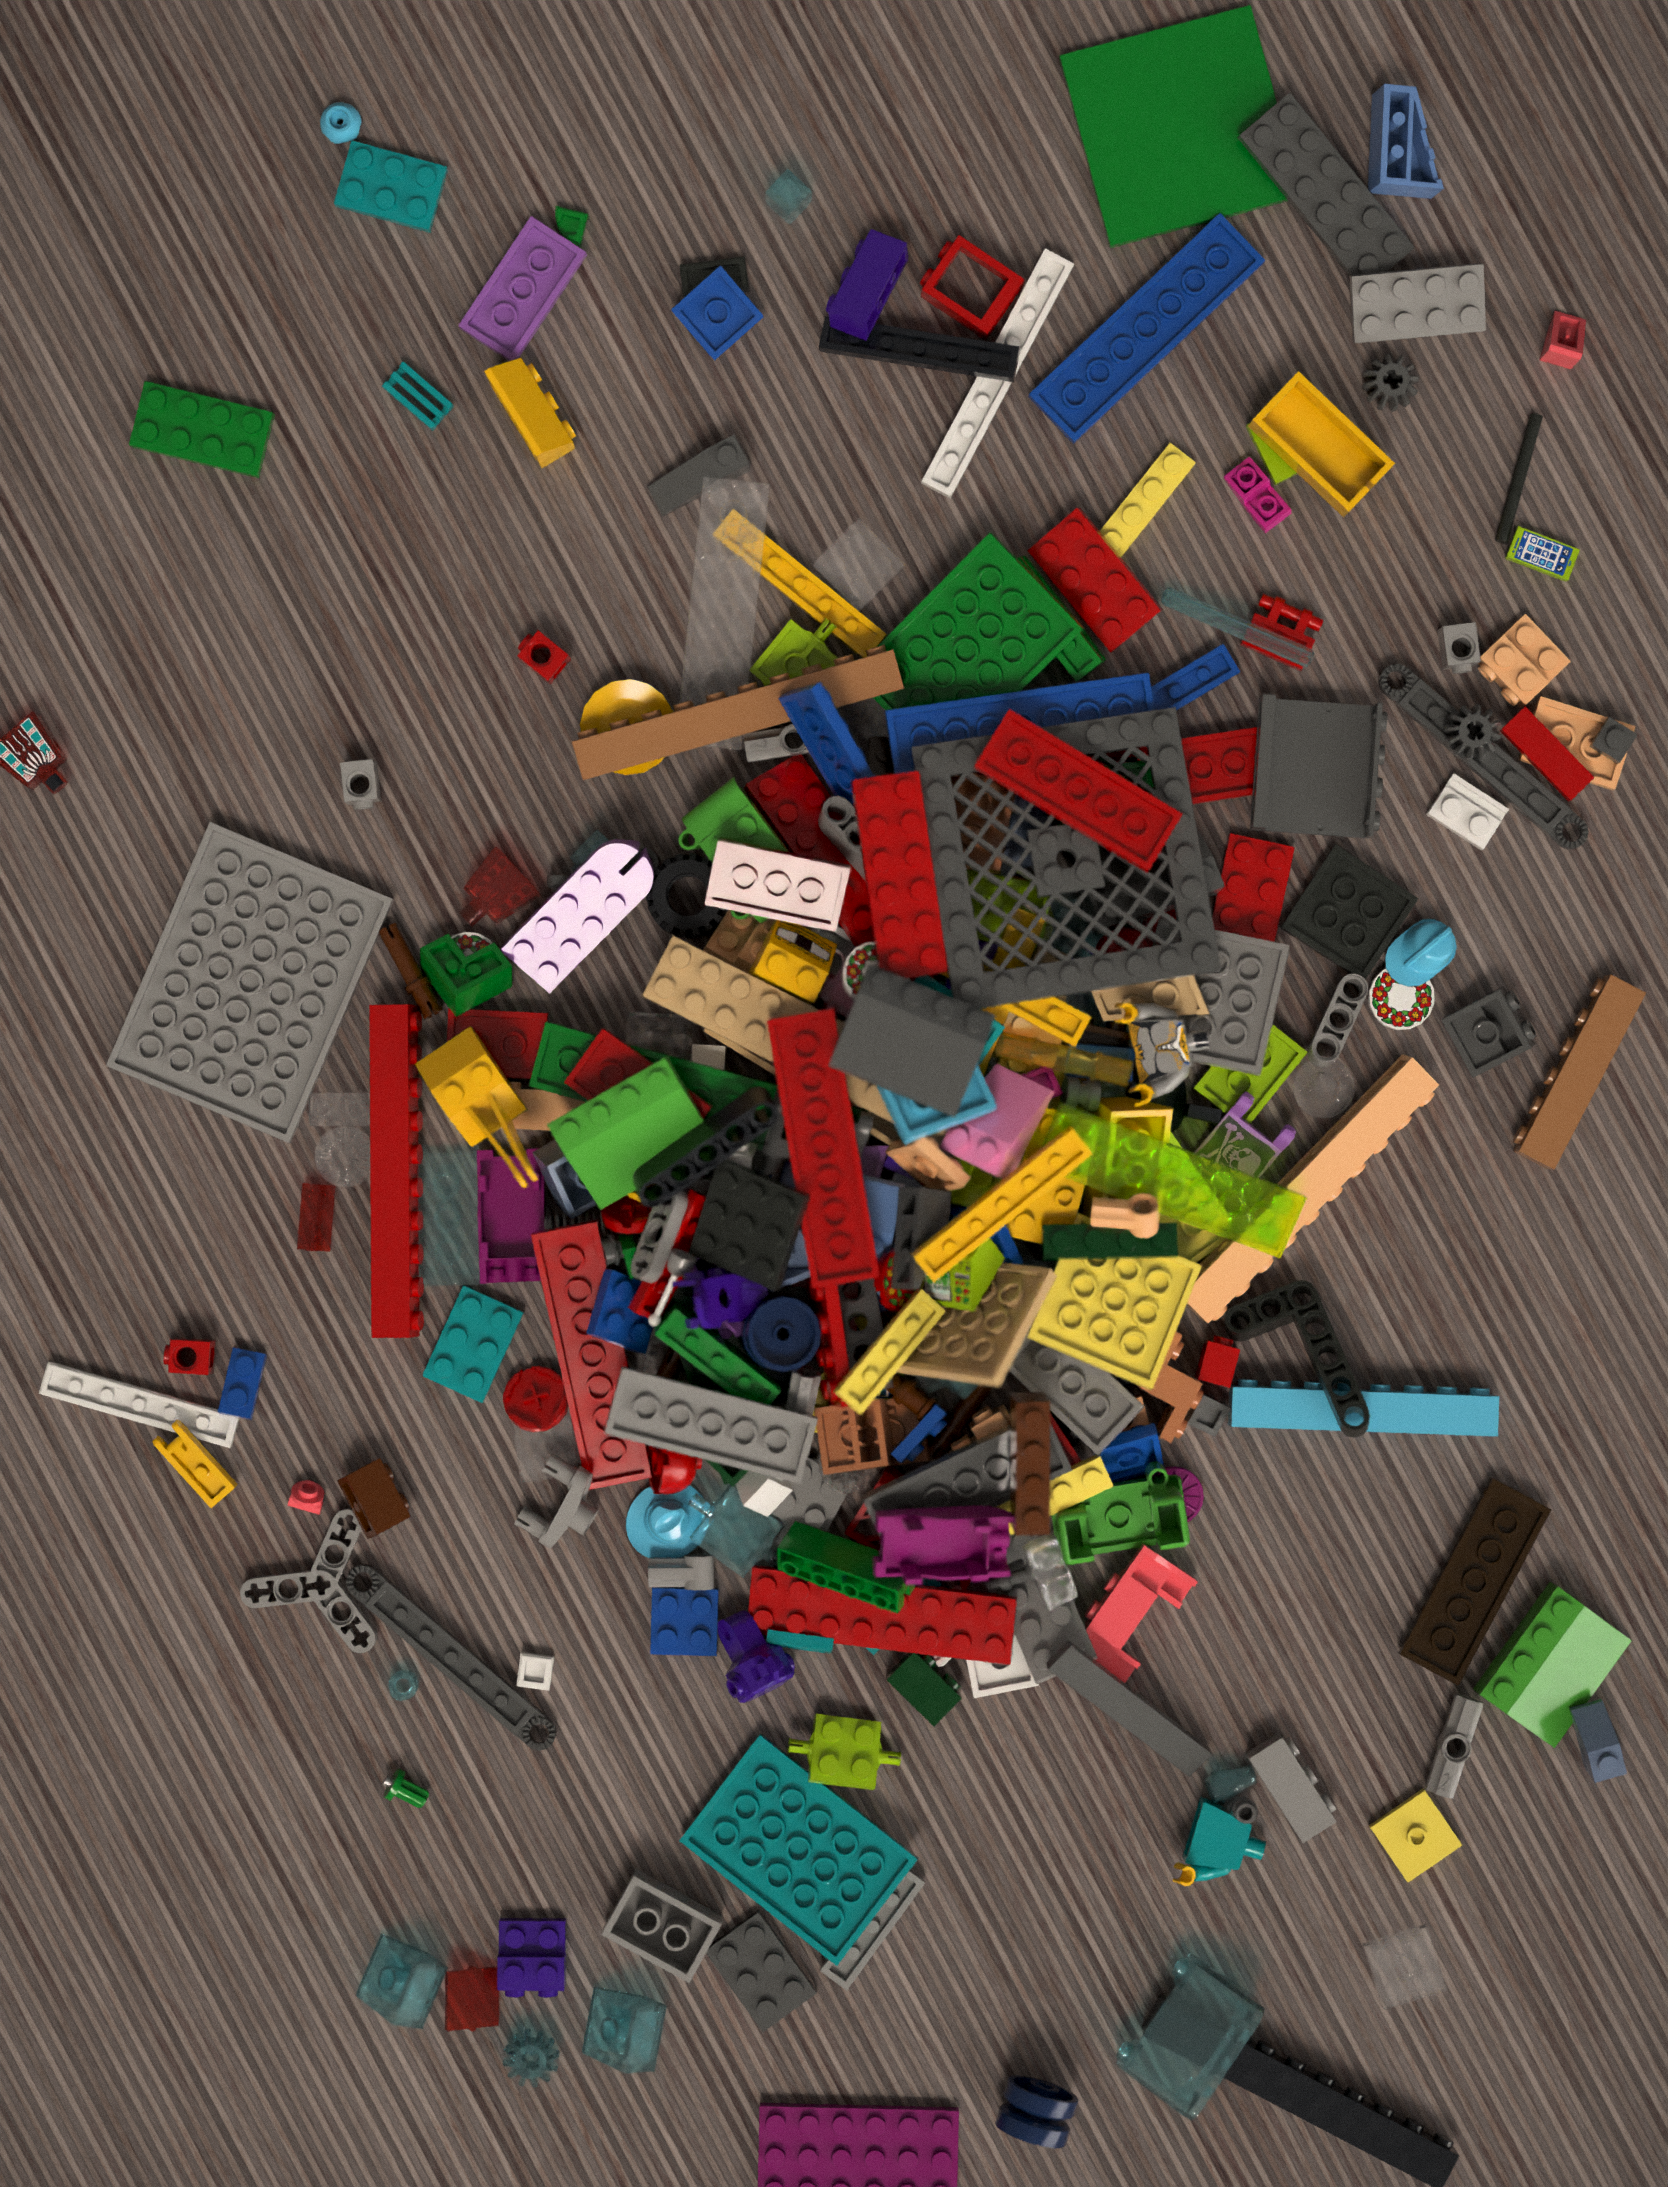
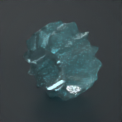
M529 2028L525 2029L524 2039L520 2035L514 2034L512 2037L514 2045L507 2044L505 2046L504 2052L509 2056L504 2058L503 2066L512 2067L508 2073L510 2079L518 2074L521 2076L519 2079L520 2086H524L526 2079H530L532 2087L535 2088L538 2086L539 2077L547 2083L551 2078L549 2071L556 2072L559 2065L553 2060L559 2058L560 2051L550 2049L555 2042L553 2038H549L545 2042L542 2041L544 2031L542 2030L538 2031L535 2038L532 2037V2032ZM526 2054L529 2056L536 2054L538 2056L536 2063L533 2060L525 2061Z

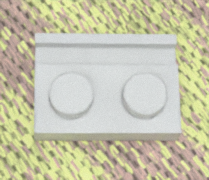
M1452 774L1426 815L1478 849L1483 850L1509 809L1461 777Z

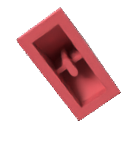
M1554 311L1540 361L1572 369L1583 355L1586 319Z

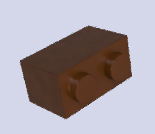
M381 1458L337 1480L367 1539L377 1536L411 1517L408 1512L409 1504L407 1499L401 1492L398 1493L393 1483L394 1475L392 1470L386 1463L382 1462Z

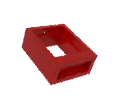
M958 235L953 243L948 240L940 251L938 258L941 261L934 270L930 267L919 283L923 286L921 298L986 341L1023 288L1025 279ZM960 251L1006 282L982 319L935 289Z

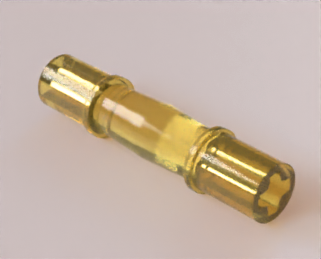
M1002 1031L997 1044L996 1057L1025 1063L1031 1067L1036 1064L1060 1072L1088 1076L1091 1081L1098 1080L1128 1087L1133 1070L1132 1060L1101 1054L1100 1051L1094 1054L1066 1045L1039 1041V1037L1032 1038Z

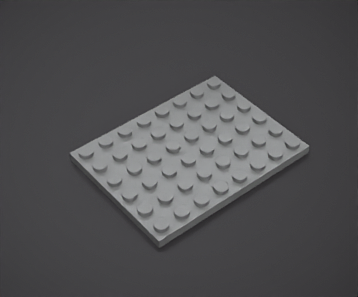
M209 822L106 1066L287 1143H291L394 899Z

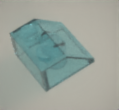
M381 1934L355 1996L393 2025L423 2029L448 1967L428 1952L388 1935Z
M594 1987L582 2053L623 2073L655 2071L667 2005L643 1995Z

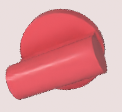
M299 1481L291 1489L288 1506L320 1515L324 1504V1489L314 1481Z

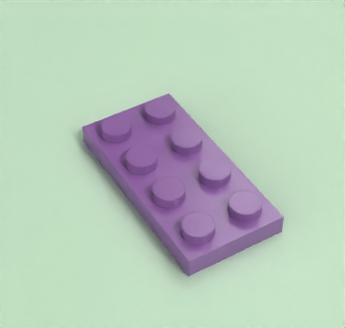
M531 216L459 323V329L506 360L518 359L586 258L587 253Z

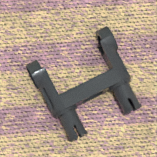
M777 1087L773 1101L778 1110V1119L767 1130L762 1149L763 1155L766 1157L761 1174L767 1177L772 1174V1179L780 1182L785 1161L789 1162L790 1154L787 1140L782 1139L785 1124L779 1089ZM863 1110L858 1124H854L860 1161L875 1117L874 1113Z

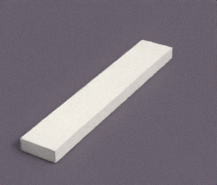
M52 1361L47 1362L39 1394L171 1432H175L171 1424L178 1419L197 1439L227 1448L232 1447L240 1420L238 1417L219 1414L217 1408Z

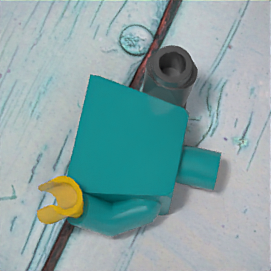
M1200 1796L1182 1856L1185 1863L1190 1865L1187 1866L1179 1862L1175 1863L1174 1868L1182 1870V1874L1177 1879L1173 1878L1172 1881L1183 1886H1190L1193 1882L1211 1880L1228 1875L1231 1870H1239L1243 1855L1261 1860L1265 1851L1266 1841L1249 1836L1252 1828L1251 1822L1256 1820L1258 1816L1256 1804L1252 1800L1241 1796L1234 1798L1225 1808Z

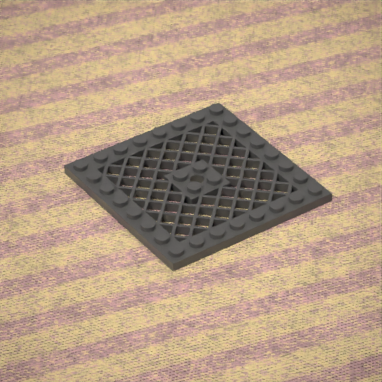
M1176 707L1040 727L1086 756H1093L1091 759L1095 761L1097 758L1111 767L1114 773L1118 772L1134 785L1183 814L1164 845L1165 854L1160 851L1157 856L1163 863L1154 875L1149 871L1147 873L1106 848L1104 849L1111 854L1101 866L1098 843L1068 825L1048 827L1055 818L1051 815L1043 825L1028 814L1034 806L1032 803H1029L1027 808L1023 810L1009 800L1014 794L1012 791L1009 790L1004 797L990 786L994 780L989 778L985 783L975 776L974 773L980 772L975 770L974 766L993 735L911 747L914 771H919L952 998L983 1009L1201 975L1221 970ZM1146 747L1148 756L1140 751L1139 748ZM1126 751L1118 763L1106 755V753ZM1130 753L1146 764L1138 776H1135L1122 766ZM1149 767L1153 788L1141 780ZM961 776L952 788L951 777ZM966 778L981 788L972 802L957 792ZM985 792L1000 802L992 815H989L976 805ZM954 798L967 807L959 820L957 818ZM1004 806L1020 816L1011 830L995 819ZM971 811L987 821L978 834L962 824ZM1023 820L1036 828L1026 832L1027 841L1015 833ZM990 825L1006 835L997 849L982 838ZM960 832L973 840L964 854ZM1010 839L1025 849L1017 862H1014L1001 852ZM977 844L992 854L984 867H981L968 857ZM1060 851L1071 852L1075 859L1074 865L1070 868L1059 866L1056 860L1057 853ZM1029 853L1033 874L1020 866ZM1114 857L1130 867L1121 880L1106 870ZM996 858L1012 868L1003 881L987 871ZM965 864L979 873L970 886ZM1166 866L1170 886L1158 878ZM1134 870L1149 881L1140 894L1125 884ZM1015 872L1031 882L1022 896L1006 885ZM982 877L998 887L989 901L973 890ZM1104 878L1116 886L1108 899L1095 891V889L1105 887ZM1153 884L1168 894L1160 908L1145 898ZM1034 886L1037 898L1050 897L1042 909L1026 899ZM1120 889L1135 899L1127 913L1112 903ZM1001 891H1004L1017 901L1009 914H1006L993 904ZM1083 891L1075 904L1062 896L1063 894ZM1087 894L1103 905L1094 918L1078 908ZM971 897L984 906L976 919H974ZM1172 898L1176 920L1164 912ZM1054 899L1070 910L1061 923L1045 913ZM1021 904L1037 915L1028 928L1012 918ZM1139 904H1142L1155 914L1146 927L1131 917ZM1106 909H1109L1122 919L1113 932L1098 922ZM987 910H990L1004 920L995 933H992L979 923ZM1073 914H1076L1089 924L1080 937L1065 927ZM1159 917L1174 927L1165 941L1150 930ZM1040 918L1056 929L1047 943L1031 932ZM1126 922L1141 932L1132 946L1117 936ZM1007 923L1023 934L1014 948L998 937ZM1093 927L1108 937L1100 951L1084 941ZM977 931L990 939L981 953ZM1060 932L1075 943L1067 956L1051 946ZM1177 932H1179L1180 942L1170 944ZM1145 936L1159 945L1137 949ZM1026 938H1029L1042 948L1033 962L1017 951ZM1112 941L1126 950L1104 954ZM993 943L1009 953L1000 967L984 956ZM1079 946L1092 955L1071 959ZM1046 951L1059 960L1038 964ZM1012 957L1026 965L1024 967L1004 970ZM982 963L993 971L983 973Z

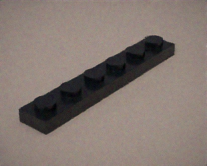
M825 316L819 343L820 352L1014 382L1020 355V346L880 324L874 325L868 339L865 341L830 327L829 316Z

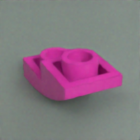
M1250 456L1223 476L1234 495L1265 534L1291 514V508L1273 489L1269 478Z

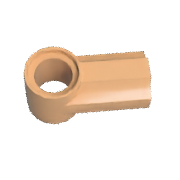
M1147 1193L1136 1194L1129 1200L1094 1197L1091 1226L1129 1229L1130 1233L1135 1237L1149 1238L1155 1235L1159 1229L1158 1200Z

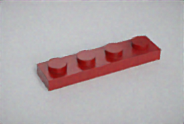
M690 1189L687 1195L688 1206L672 1249H680L689 1252L706 1199L705 1195ZM667 1262L662 1275L657 1281L653 1283L641 1282L628 1307L634 1313L646 1318L655 1313L671 1277ZM683 1276L678 1277L676 1281L682 1280ZM673 1287L670 1296L666 1302V1305L661 1313V1318L669 1302L671 1301L677 1287Z

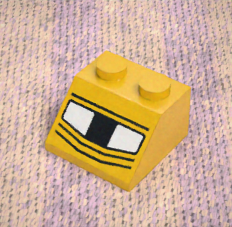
M775 919L748 974L807 1004L814 1003L829 973L837 944L799 924Z

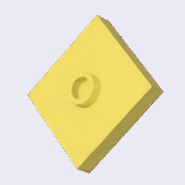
M1421 1789L1369 1825L1407 1882H1410L1462 1846L1424 1789Z

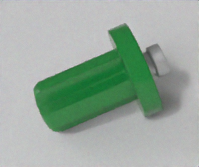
M398 1768L392 1777L388 1774L386 1775L382 1783L386 1787L383 1798L391 1801L396 1796L417 1808H421L426 1803L429 1795L428 1790L404 1778V1770Z

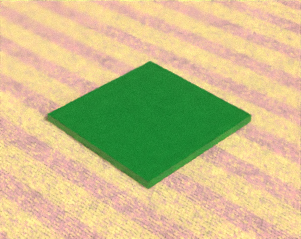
M1251 5L1059 56L1109 248L1208 223L1219 213L1227 218L1288 201L1237 138L1277 104Z

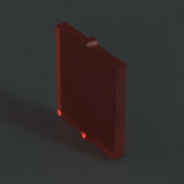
M471 1965L468 1969L445 1971V2030L468 2029L474 2032L476 2028L499 2026L497 1966L476 1968Z

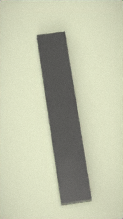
M1068 1640L1046 1663L1049 1671L1190 1777L1212 1755L1209 1747Z

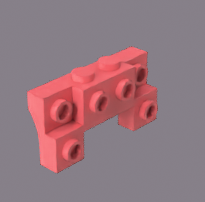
M1142 1543L1126 1568L1122 1569L1119 1575L1114 1572L1103 1588L1107 1592L1101 1601L1094 1600L1084 1615L1088 1618L1085 1623V1629L1098 1657L1095 1661L1126 1683L1135 1668L1138 1669L1141 1663L1125 1652L1122 1647L1158 1595L1180 1609L1183 1604L1182 1600L1191 1587L1196 1586L1198 1581Z

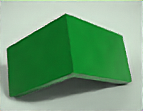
M449 934L420 948L422 972L426 977H429L433 987L456 1017L512 987V965L495 942L467 957Z

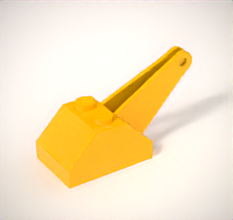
M470 1026L415 1064L432 1095L471 1147L488 1138L506 1161L521 1186L526 1188L529 1185L524 1176L492 1136L493 1133L502 1128L525 1171L533 1181L538 1179L512 1120L526 1112L528 1108L473 1027Z

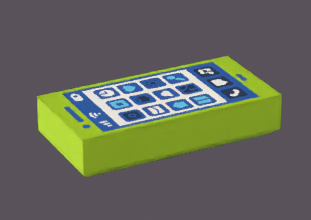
M1518 526L1514 532L1505 559L1567 582L1580 549Z

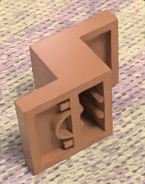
M1175 1332L1153 1389L1148 1390L1135 1384L1140 1389L1168 1403L1156 1426V1430L1160 1438L1170 1443L1174 1437L1180 1439L1188 1424V1421L1184 1419L1190 1408L1196 1409L1204 1394L1200 1390L1201 1382L1168 1365L1170 1359L1175 1361L1184 1346V1343L1180 1341L1183 1335Z
M893 1398L874 1399L862 1414H857L851 1407L826 1406L814 1408L815 1417L818 1418L816 1426L823 1475L930 1461L927 1438L922 1443L925 1449L913 1462L907 1459L904 1463H900L891 1454L919 1423L916 1420L917 1416L903 1404H896Z

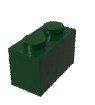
M907 1653L886 1675V1680L935 1727L962 1699L961 1693L958 1691L961 1685L948 1672L943 1676L934 1668L936 1661L931 1655Z

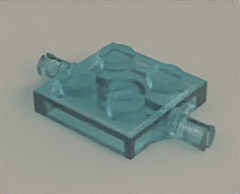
M731 1485L712 1504L697 1493L692 1496L693 1499L689 1500L688 1505L703 1515L701 1523L690 1536L693 1542L742 1578L745 1577L754 1564L762 1559L771 1566L778 1568V1562L775 1561H778L777 1553L771 1549L774 1537L784 1526L782 1522L771 1514L767 1517L743 1506L737 1489Z

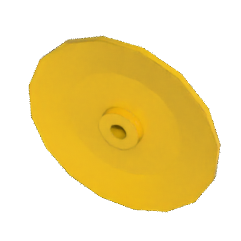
M632 679L613 681L595 691L586 703L580 722V730L582 732L597 728L599 734L611 730L609 724L628 718L630 724L643 721L641 714L660 709L662 715L672 713L673 710L664 695L648 683ZM664 757L617 770L614 773L622 775L645 773L661 763Z

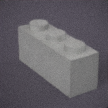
M1278 1732L1245 1753L1302 1843H1305L1336 1823L1331 1814L1336 1810L1335 1806L1326 1793L1320 1796L1313 1786L1318 1780L1308 1765L1302 1768L1295 1758L1301 1753L1290 1737L1284 1740Z

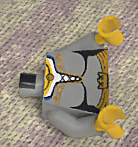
M1116 1003L1114 1005L1115 1008H1123L1125 1010V1016L1122 1019H1114L1116 1023H1128L1140 1085L1131 1087L1129 1093L1138 1090L1142 1095L1141 1101L1134 1103V1106L1147 1104L1151 1099L1173 1091L1188 1077L1189 1067L1194 1065L1192 1052L1210 1048L1207 1029L1188 1032L1185 1019H1179L1178 1014L1174 1010L1156 1003L1133 1005L1129 1003Z

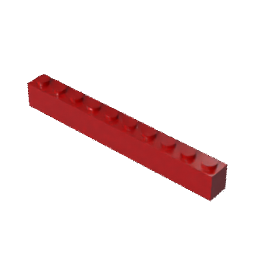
M410 1004L369 1005L371 1338L420 1336V1330L424 1326V1315L422 1311H419V1297H422L424 1291L423 1279L419 1277V1264L423 1262L424 1256L423 1246L419 1244V1231L423 1228L422 1211H419V1197L423 1194V1181L419 1177V1164L423 1160V1149L421 1144H418V1131H421L423 1125L422 1113L418 1111V1098L422 1096L423 1087L421 1078H418V1069L415 1065L422 1060V1048L418 1045V1031L422 1028V1016L418 1011V1006Z

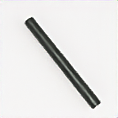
M1530 413L1495 538V541L1508 544L1543 419V416L1540 414Z

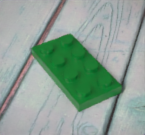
M144 381L129 446L259 478L275 414L270 411Z

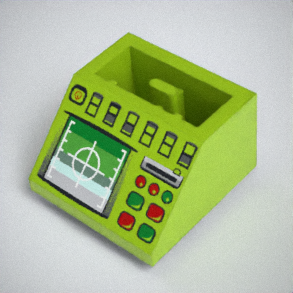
M988 1238L935 1282L925 1274L920 1289L926 1292L939 1306L974 1312L1005 1257L993 1241Z

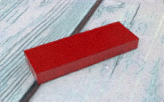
M1526 706L1499 730L1568 802L1595 778Z

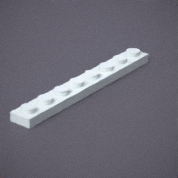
M1046 248L995 342L1020 346L1016 374L1074 267V263ZM983 377L975 379L921 484L951 499L1012 382Z

